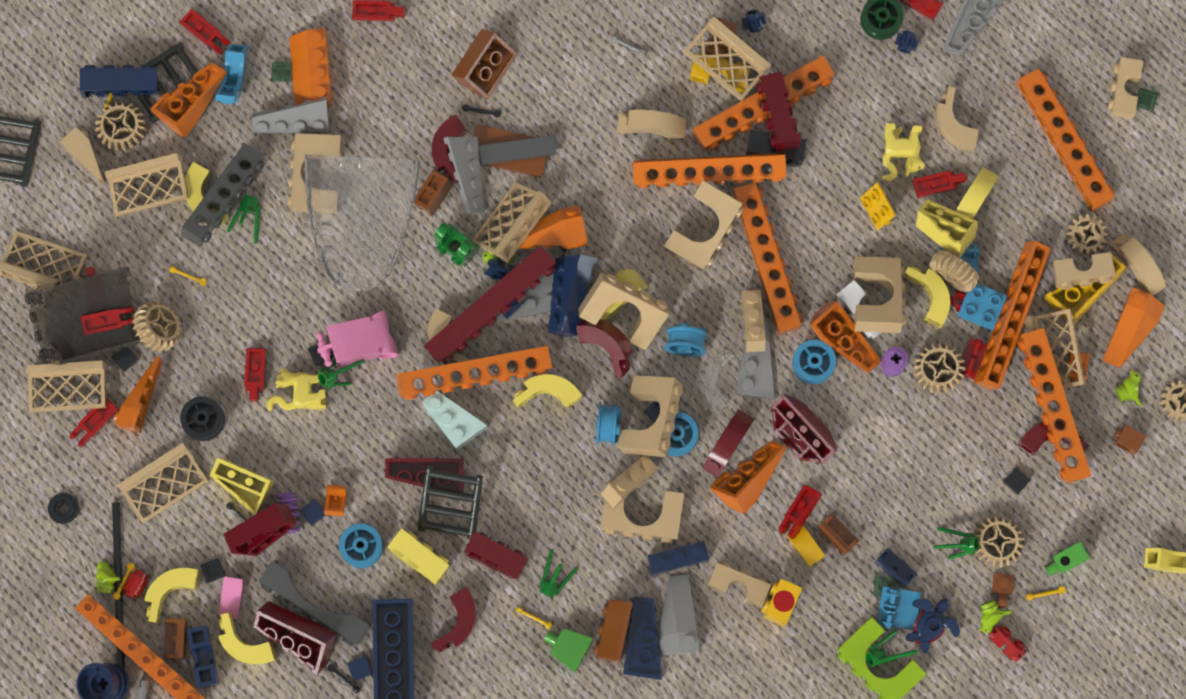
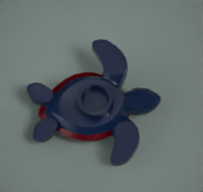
M947 598L941 599L935 608H933L931 601L928 599H917L912 603L913 607L921 608L923 611L916 617L913 633H909L906 636V640L909 642L915 641L920 644V649L923 653L929 651L930 642L941 637L945 627L951 631L954 637H958L960 629L957 621L952 617H945L943 615L949 608V600Z

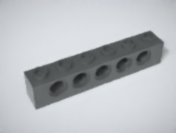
M244 143L181 228V236L200 248L204 242L208 243L212 237V231L215 228L218 229L222 224L223 216L231 212L234 201L242 197L243 189L246 185H251L254 174L262 170L264 154ZM246 166L249 169H242L241 167ZM236 180L238 183H232L231 181ZM226 194V195H228V197L224 198V197H221L220 195ZM215 208L218 211L212 212L210 209ZM202 222H203V223H206V224H208V225H206V226H201V225H199V223H202Z

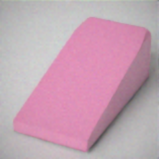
M224 577L219 609L220 617L221 614L231 612L233 619H238L245 583L243 579Z

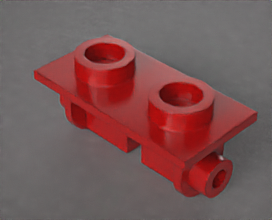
M969 339L963 356L965 364L961 366L966 367V371L960 373L973 380L976 377L987 344H984L982 340Z
M998 624L995 628L997 631L993 629L988 634L991 637L990 640L998 648L1006 644L1007 647L1003 652L1012 661L1018 662L1022 658L1021 655L1024 656L1026 654V646L1019 639L1015 640L1011 636V631L1006 626Z

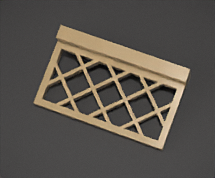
M714 16L683 52L740 101L758 82L759 76H763L771 66L769 62ZM707 30L713 35L714 42H704L703 34ZM724 44L727 46L728 54H718V45ZM714 45L715 55H705L704 46ZM693 46H701L702 56H695L690 52ZM739 56L742 59L743 66L733 67L732 57ZM729 57L730 67H720L719 58ZM716 58L717 68H709L706 65V59ZM743 69L744 79L734 80L733 70ZM746 69H754L759 74L756 78L747 79ZM730 70L731 80L722 79L720 71ZM745 82L743 94H740L735 89V83Z
M178 153L105 171L106 179L109 181L115 216L121 217L189 199L182 165L184 164L183 157ZM178 168L179 174L175 180L167 176L171 169ZM155 173L162 175L157 185L149 181ZM136 178L144 180L139 190L132 186ZM166 178L173 182L168 191L160 188ZM123 182L126 184V187L119 194L116 192L115 184ZM147 183L155 186L150 196L142 192ZM176 185L182 187L183 195L177 197L171 195ZM130 187L137 191L132 201L124 197ZM158 190L166 193L162 201L157 202L153 199ZM140 194L148 198L142 206L135 204ZM122 199H125L130 204L126 210L120 211L119 204Z
M515 182L471 241L508 263L549 208L551 201L543 192H536ZM518 189L521 190L522 195L513 197ZM534 196L532 200L527 204L526 199ZM522 200V206L514 208V203ZM510 205V210L502 212L505 206ZM523 211L520 214V216L517 219H515V214ZM511 215V221L503 223V218ZM499 220V225L491 228L492 223ZM512 226L509 229V231L506 234H504V228ZM500 230V236L492 238V233ZM488 235V240L479 242L483 236ZM500 241L498 246L494 249L493 243Z
M15 231L2 262L0 261V275L71 299L74 293L73 289L88 256L87 254ZM18 237L26 239L28 245L18 249L16 246ZM39 244L43 245L46 251L36 255L32 247ZM31 249L33 256L23 260L20 252ZM57 250L61 251L64 257L53 261L50 253ZM18 254L20 262L15 264L8 263L11 256ZM48 254L51 262L41 266L38 258ZM75 256L81 258L79 264L71 267L68 259ZM36 260L38 268L33 270L26 268V263ZM66 260L69 268L58 272L56 264ZM54 266L56 274L51 276L44 274V269ZM71 272L73 279L71 283H67L62 280L61 276Z
M1066 309L1039 316L1026 317L1024 321L1026 333L1041 329L1039 320L1047 319L1052 323L1045 331L1046 336L1055 341L1051 351L1053 352L1057 344L1066 348L1061 357L1052 353L1053 357L1058 359L1056 363L1057 368L1061 362L1069 367L1064 376L1059 374L1063 389L1085 385L1072 310ZM1067 314L1068 322L1065 327L1056 323L1061 315ZM1054 325L1062 329L1057 339L1049 334ZM1065 332L1071 335V342L1068 346L1060 342ZM1031 347V353L1039 356L1040 350L1037 347ZM1068 351L1075 356V360L1071 365L1063 360ZM1037 366L1038 373H1046L1044 366ZM1072 370L1078 373V382L1072 383L1066 379ZM1047 383L1043 384V390L1050 393L1052 391L1051 386Z
M100 360L26 365L29 413L106 408L107 363ZM100 374L101 381L94 387L89 382V379L93 375ZM74 376H80L83 379V382L77 388L70 383ZM56 377H61L65 382L58 389L50 384ZM42 378L46 383L38 391L34 387V379ZM86 383L93 388L87 397L79 391ZM67 384L74 389L68 398L60 393ZM48 385L55 390V393L49 399L41 394ZM96 391L101 395V404H93L89 401ZM77 393L84 398L79 405H73L70 402ZM59 394L65 401L60 406L55 407L51 401ZM40 395L46 402L41 408H34V400Z
M181 443L117 484V486L143 524L209 481L186 445ZM185 455L191 461L189 469L178 467L179 459ZM177 461L176 466H171L172 463ZM192 464L197 471L191 470ZM164 468H175L173 480L162 478ZM177 469L188 471L186 482L175 480ZM190 473H199L203 481L197 485L188 483ZM150 477L158 479L156 490L145 488L146 481ZM161 480L172 482L170 493L158 491ZM174 482L185 484L183 494H172ZM133 488L141 489L140 501L131 499L127 492ZM144 490L156 492L153 504L142 502ZM158 493L169 495L166 505L156 504ZM171 496H175V497H176L175 499H173L172 501H170V500H171ZM134 502L139 503L138 508L136 507ZM141 504L152 506L151 514L145 518L140 513ZM155 507H160L158 510L154 512Z

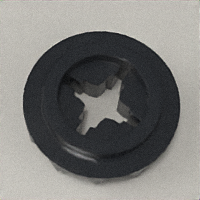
M60 493L50 500L48 514L54 522L59 524L71 523L77 517L79 505L72 495ZM65 501L66 507H69L71 510L65 511L63 517L62 511L56 508L62 507Z

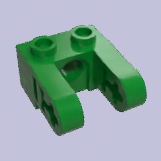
M443 222L434 233L436 249L443 255L447 253L451 256L450 260L457 266L462 265L466 267L479 251L477 244L449 223ZM458 243L461 246L457 251H454L450 248L452 244Z

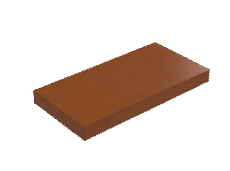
M476 124L474 137H478V146L536 138ZM547 157L488 164L486 166L542 178Z

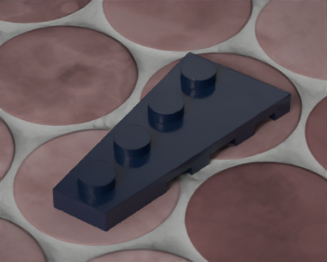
M634 597L623 670L624 675L662 680L654 599Z

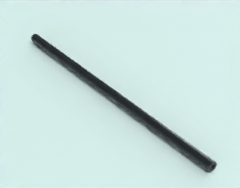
M113 502L114 572L117 577H120V581L114 583L115 592H117L122 582L120 502ZM122 590L120 598L115 600V618L124 625ZM116 646L117 664L125 669V653Z

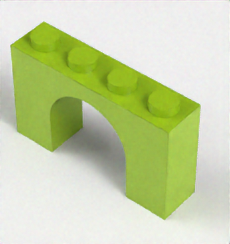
M871 617L836 650L839 653L837 657L844 664L848 662L851 665L852 673L857 678L862 677L866 681L864 685L872 693L875 691L880 696L878 699H901L926 673L914 660L910 661L896 676L888 679L879 678L869 671L865 659L866 652L869 646L885 632Z

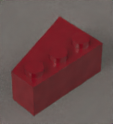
M273 503L268 508L225 532L223 535L232 554L258 556L297 525L287 504Z
M476 531L473 532L464 551L466 557L516 581L519 580L528 561L525 553L517 549L512 551L508 549L507 544L500 541L495 542L491 540L490 536Z

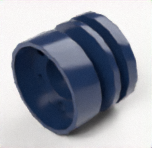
M91 663L80 671L76 687L82 699H124L129 691L130 681L125 669L118 664Z

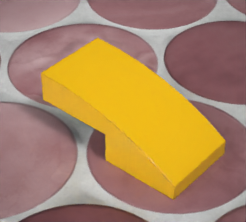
M804 526L800 528L796 538L791 539L787 535L808 567L825 557Z

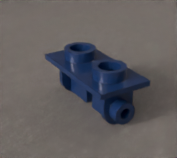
M490 258L487 263L490 267L484 274L493 279L501 280L516 266L508 264L507 269H505L506 262Z

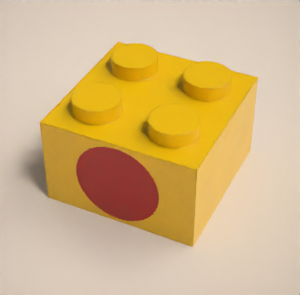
M780 579L779 582H774L769 592L772 595L771 600L767 599L761 611L764 613L763 618L785 627L802 587Z

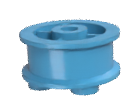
M679 323L678 326L669 327L666 330L668 343L664 345V349L667 352L687 357H699L706 354V349L704 348L705 340L708 339L706 329L690 327L689 324Z
M809 340L802 343L797 348L793 357L792 366L794 373L801 381L807 384H820L826 381L836 366V356L833 349L821 340ZM811 360H816L817 364H813Z
M599 402L596 444L599 442H612V445L615 446V443H618L621 406H617L618 403H615V406L602 405Z
M678 412L675 417V428L670 438V449L667 451V454L670 456L686 455L692 451L697 443L699 433L697 424L691 416L683 412ZM679 432L680 436H675L673 433Z
M354 524L342 533L339 540V550L349 565L356 568H367L374 565L380 559L383 552V541L377 530L372 526ZM364 543V547L359 549L358 545Z

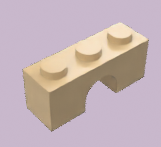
M1121 57L1118 63L1115 62L1113 73L1116 74L1115 80H1112L1110 87L1113 96L1109 98L1107 109H1110V116L1132 119L1135 116L1138 96L1128 94L1125 90V84L1138 83L1140 81L1143 68L1142 60Z
M1111 252L1092 255L1090 260L1091 268L1087 271L1078 270L1074 266L1073 258L1053 261L1052 269L1056 288L1070 289L1074 285L1085 287L1094 282H1100L1101 284L1111 282L1115 276Z
M761 290L741 291L742 319H744L746 352L765 351L766 336Z
M644 455L610 482L600 495L612 508H615L635 488H639L648 481L659 468L648 456Z
M726 562L716 563L708 587L726 593L731 583L740 582L746 588L744 601L760 608L763 607L771 587L767 579L757 576V579L749 576L750 572L739 569V571L731 569L732 565Z

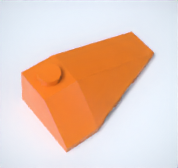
M210 63L195 73L192 79L184 84L183 82L177 85L178 88L171 93L167 92L162 95L150 110L172 131L185 138L199 121L227 72L216 64Z
M156 356L121 405L120 411H116L114 422H116L115 425L118 428L141 433L163 362L160 357Z
M771 441L753 453V459L745 463L741 461L737 464L739 468L730 474L728 471L723 473L709 488L731 509L745 514L759 498L787 449L786 446Z

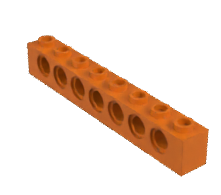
M823 55L783 77L788 91L786 100H790L791 105L798 103L800 97L804 95L808 97L817 91L816 88L820 86L826 87L833 82L832 79L835 73ZM815 75L818 80L811 81L808 76ZM799 84L802 89L795 90L792 85ZM757 92L693 128V135L705 152L708 149L713 151L719 147V143L722 141L729 142L736 137L735 134L738 132L745 133L752 128L751 125L758 122L760 124L767 119V115L760 106V101H763L762 95ZM745 111H750L753 113V116L751 118H747L744 116L743 113ZM729 120L736 121L737 125L735 127H730L727 124V122ZM717 129L721 134L714 136L711 134V131Z
M1038 68L1019 78L1016 84L1091 212L1112 202L1115 198L1114 190L1105 182L1103 171L1095 165V158L1085 148L1086 143L1081 136H1078L1074 122L1072 120L1069 121L1065 107L1059 104L1055 90L1049 87L1047 76L1044 72L1041 73ZM1034 88H1040L1043 94H1036ZM1049 104L1052 110H1046L1043 105ZM1053 120H1059L1062 126H1055ZM1068 136L1071 142H1064L1062 137ZM1072 152L1079 153L1081 158L1075 159L1072 156ZM1081 169H1088L1090 175H1084ZM1091 185H1097L1100 190L1098 192L1093 191Z
M785 153L633 160L634 185H638V188H648L650 184H657V187H668L669 183H676V186H687L688 182H695V185H700L703 180L706 182L714 181V184H725V181L733 180V183H744L745 180L752 179V182H763L764 179L770 178L771 181H783V178H786ZM765 163H769L772 166V170L768 173L763 172L761 169ZM746 164H750L753 167V171L749 174L744 173L742 170ZM731 165L734 168V172L728 175L724 173L723 168ZM707 166H712L715 169V173L707 175L704 169ZM688 167H693L696 170V174L688 176L685 170ZM669 168H674L677 171V175L669 177L666 171ZM650 169H655L658 172V176L650 178L647 172Z
M756 182L734 188V198L743 203L741 207L744 210L740 218L777 333L780 335L800 329L803 318L801 312L796 310L797 299L795 294H791L789 288L792 287L789 276H785L784 273L786 266L784 259L780 258L778 251H780L779 243L777 240L774 241L772 235L774 228L771 222L768 223L766 217L769 213L766 204L763 205L761 198H763L762 190L760 187H757ZM753 201L757 206L751 209L746 203ZM759 219L762 221V225L755 226L752 220ZM761 236L766 237L768 242L761 244L758 238ZM766 254H770L773 256L774 260L772 262H767L764 260L763 256ZM776 272L779 275V279L773 280L769 274ZM782 290L785 296L779 298L775 295V291ZM788 308L791 314L784 316L781 313V309Z
M1037 241L1024 243L1006 292L1007 298L991 333L974 383L989 390L1000 389L1050 253V247Z
M1041 328L1021 334L1018 346L1025 355L1023 359L1025 368L1030 370L1031 377H1029L1032 388H1035L1037 392L1035 399L1037 405L1041 406L1043 414H1041L1044 425L1048 426L1049 432H1047L1049 442L1053 443L1055 448L1053 455L1055 461L1059 462L1061 467L1059 469L1062 481L1065 480L1066 484L1089 478L1092 475L1045 330ZM1031 347H1037L1040 350V355H1033ZM1038 365L1045 367V374L1038 373ZM1043 384H1049L1052 391L1050 393L1045 392ZM1049 402L1057 404V411L1049 409ZM1056 420H1060L1063 423L1064 427L1062 430L1055 427L1054 423ZM1061 439L1069 441V448L1061 446ZM1068 457H1072L1075 460L1074 467H1070L1067 464L1066 460Z
M548 346L399 373L395 374L399 397H405V400L417 398L416 394L424 393L425 397L435 395L436 390H443V393L454 391V387L461 386L462 389L472 388L473 383L480 382V386L492 384L491 380L494 379L504 382L509 381L510 376L517 375V379L529 377L528 373L535 372L536 375L546 374L547 369L552 368ZM527 358H531L534 361L532 368L526 365ZM509 361L515 364L513 372L507 367ZM491 364L495 365L497 368V373L495 375H492L489 372V366ZM472 368H475L478 371V377L476 379L472 378L470 375V371ZM454 371L460 375L458 382H454L451 378ZM435 375H438L441 378V384L439 386H436L433 383V377ZM415 379L422 381L421 389L414 387Z
M89 594L75 607L81 615L175 699H205Z

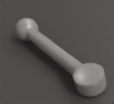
M616 35L611 37L612 42H618L643 56L647 54L646 51L618 39Z

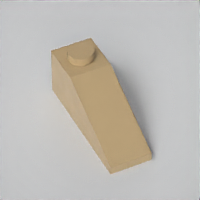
M75 126L59 143L103 185L105 180L93 145L89 140L91 136L84 129L79 130Z

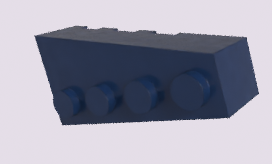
M85 65L84 68H80V93L82 98H89V94H93L98 98L106 97L108 93H112V95L117 97L125 96L127 92H131V95L134 96L158 94L157 68H153L152 65H143L142 68H134L133 65H123V68H115L113 65H104L103 68Z
M583 254L555 258L556 271L554 272L548 333L562 337L578 336L576 326L582 321V318L579 317L578 308L588 294L586 293L588 283L592 282L593 274H591L592 267L597 263V258Z

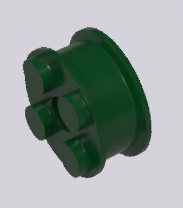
M868 0L861 13V27L873 39H889L900 29L903 21V9L897 0Z

